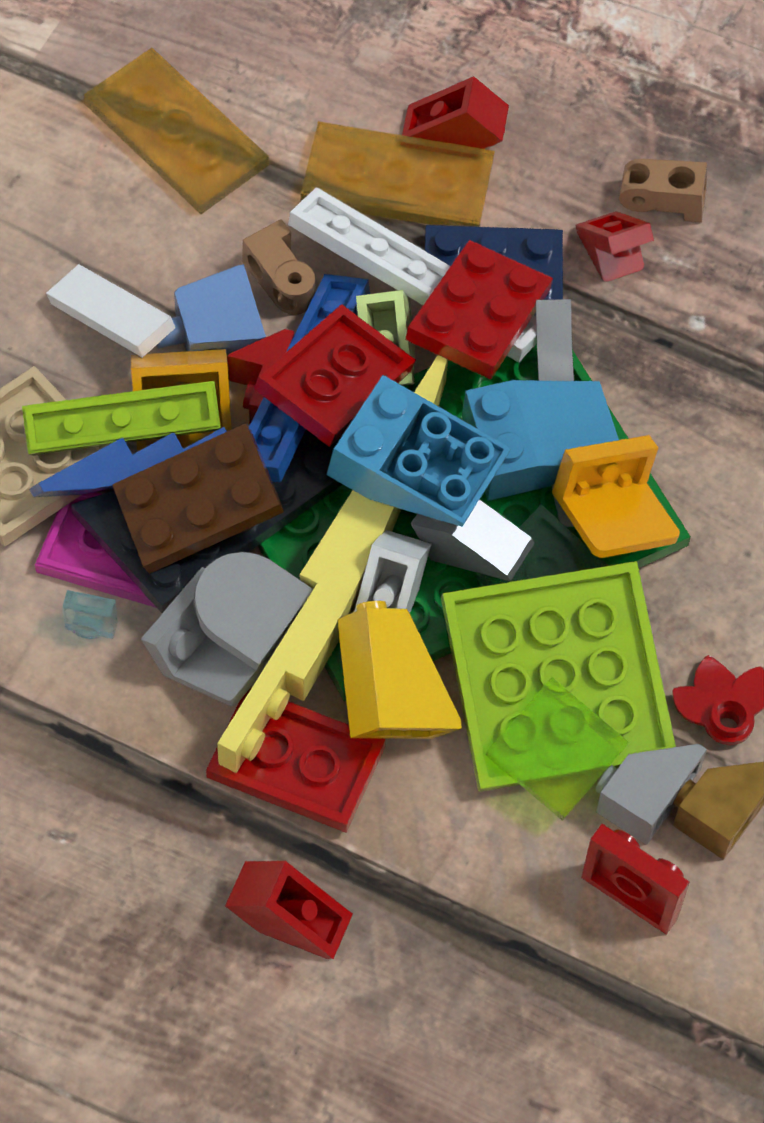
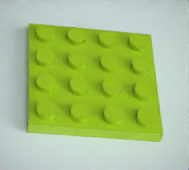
M637 561L442 594L441 601L478 792L607 770L611 765L619 768L628 754L676 747Z

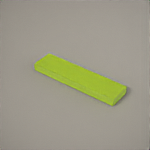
M215 381L22 406L29 455L105 446L122 437L128 443L164 438L173 432L176 436L221 429Z

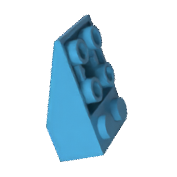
M382 375L335 446L327 475L370 500L463 527L511 448Z

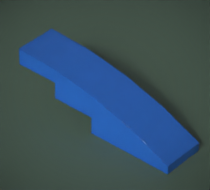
M223 427L184 449L173 432L134 454L131 453L122 437L39 482L29 490L33 497L84 495L114 489L112 484L227 431Z

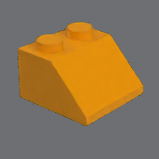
M226 349L146 354L143 358L139 355H131L133 391L215 381L221 428L225 427L226 431L232 429ZM215 431L176 437L184 449ZM162 438L136 441L137 452Z

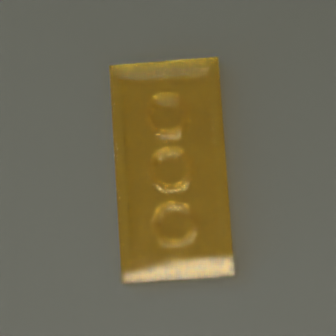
M152 47L84 94V104L200 214H203L269 166V156Z
M318 121L301 190V201L317 187L363 214L427 225L480 227L495 151Z

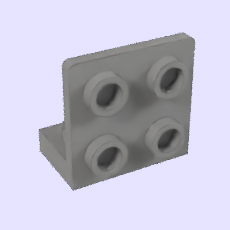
M202 567L144 634L141 640L163 676L224 704L235 706L256 682L289 628L281 636L257 671L216 644L202 631L194 607L195 588L202 572L206 569Z

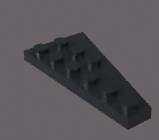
M307 429L305 430L281 483L272 481L284 513L150 574L142 565L114 490L71 504L72 514L158 610L163 613L202 567L206 568L213 561L227 554L249 553L343 485L327 475L333 450L341 437L329 447Z

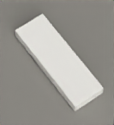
M80 264L46 292L53 306L142 358L175 329L171 316Z

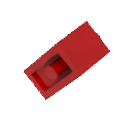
M473 76L409 104L401 141L408 146L471 155L503 141L509 105Z
M286 860L245 861L225 904L226 908L259 933L325 959H334L353 913Z

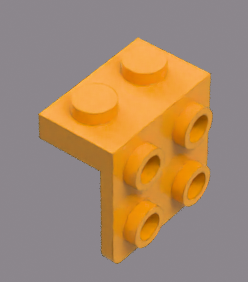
M650 435L564 450L552 494L591 553L596 557L605 558L672 545L678 540L679 529L647 484L659 448Z

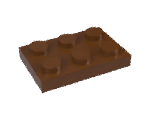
M247 423L112 484L142 565L149 574L284 513L255 438Z

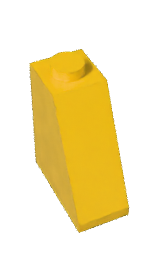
M367 601L357 604L356 612L337 619L350 738L433 739L462 729L459 714L408 609L387 608L385 601Z

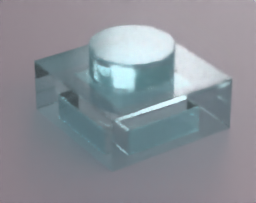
M67 590L62 606L65 629L86 639H97L99 636L113 639L118 624L116 600Z

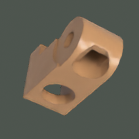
M635 159L629 161L624 167L619 201L625 208L631 211L648 212L657 210L660 212L684 214V221L702 223L707 193V162Z
M280 219L243 239L242 262L282 312L290 315H299L307 311L314 297L315 274L307 264L297 261L291 252L292 232L284 221Z

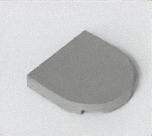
M247 552L231 553L216 559L202 572L194 592V607L202 631L216 644L257 671L298 615L313 589L273 561L261 555Z

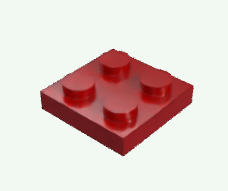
M601 824L590 839L581 878L667 935L678 920L690 881L684 878L682 871L672 862L663 858L657 860L640 849L639 843L622 830L616 829L613 831L604 824Z

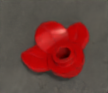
M707 655L703 658L695 672L693 686H680L672 690L674 705L678 713L685 720L705 727L708 735L716 742L724 745L740 744L751 735L755 723L754 716L764 709V669L761 666L749 669L736 679L734 674L712 656ZM730 718L736 722L737 727H726L721 724L720 720Z

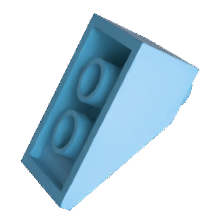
M511 380L465 391L462 411L463 421L511 448L506 459L485 490L487 501L546 488L555 484L565 449L619 440L600 381Z

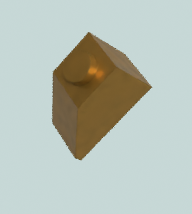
M764 761L708 768L697 783L689 779L673 802V805L678 807L673 826L724 860L764 806Z

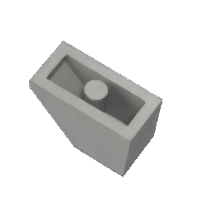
M700 744L628 754L618 769L611 765L599 780L595 791L600 793L596 813L647 845L674 808L673 802L681 788L689 779L693 781L701 770L707 749Z

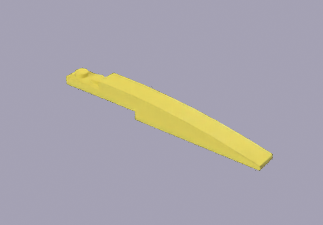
M437 355L414 392L438 407L446 383L448 359ZM354 490L351 492L300 573V580L311 587L313 591L217 743L218 762L221 766L237 773L245 758L250 761L255 758L265 738V733L262 732L270 718L277 720L281 716L290 695L302 701L305 700L339 641L337 619L349 615L355 610L372 544L386 530L393 531L402 509L370 500Z

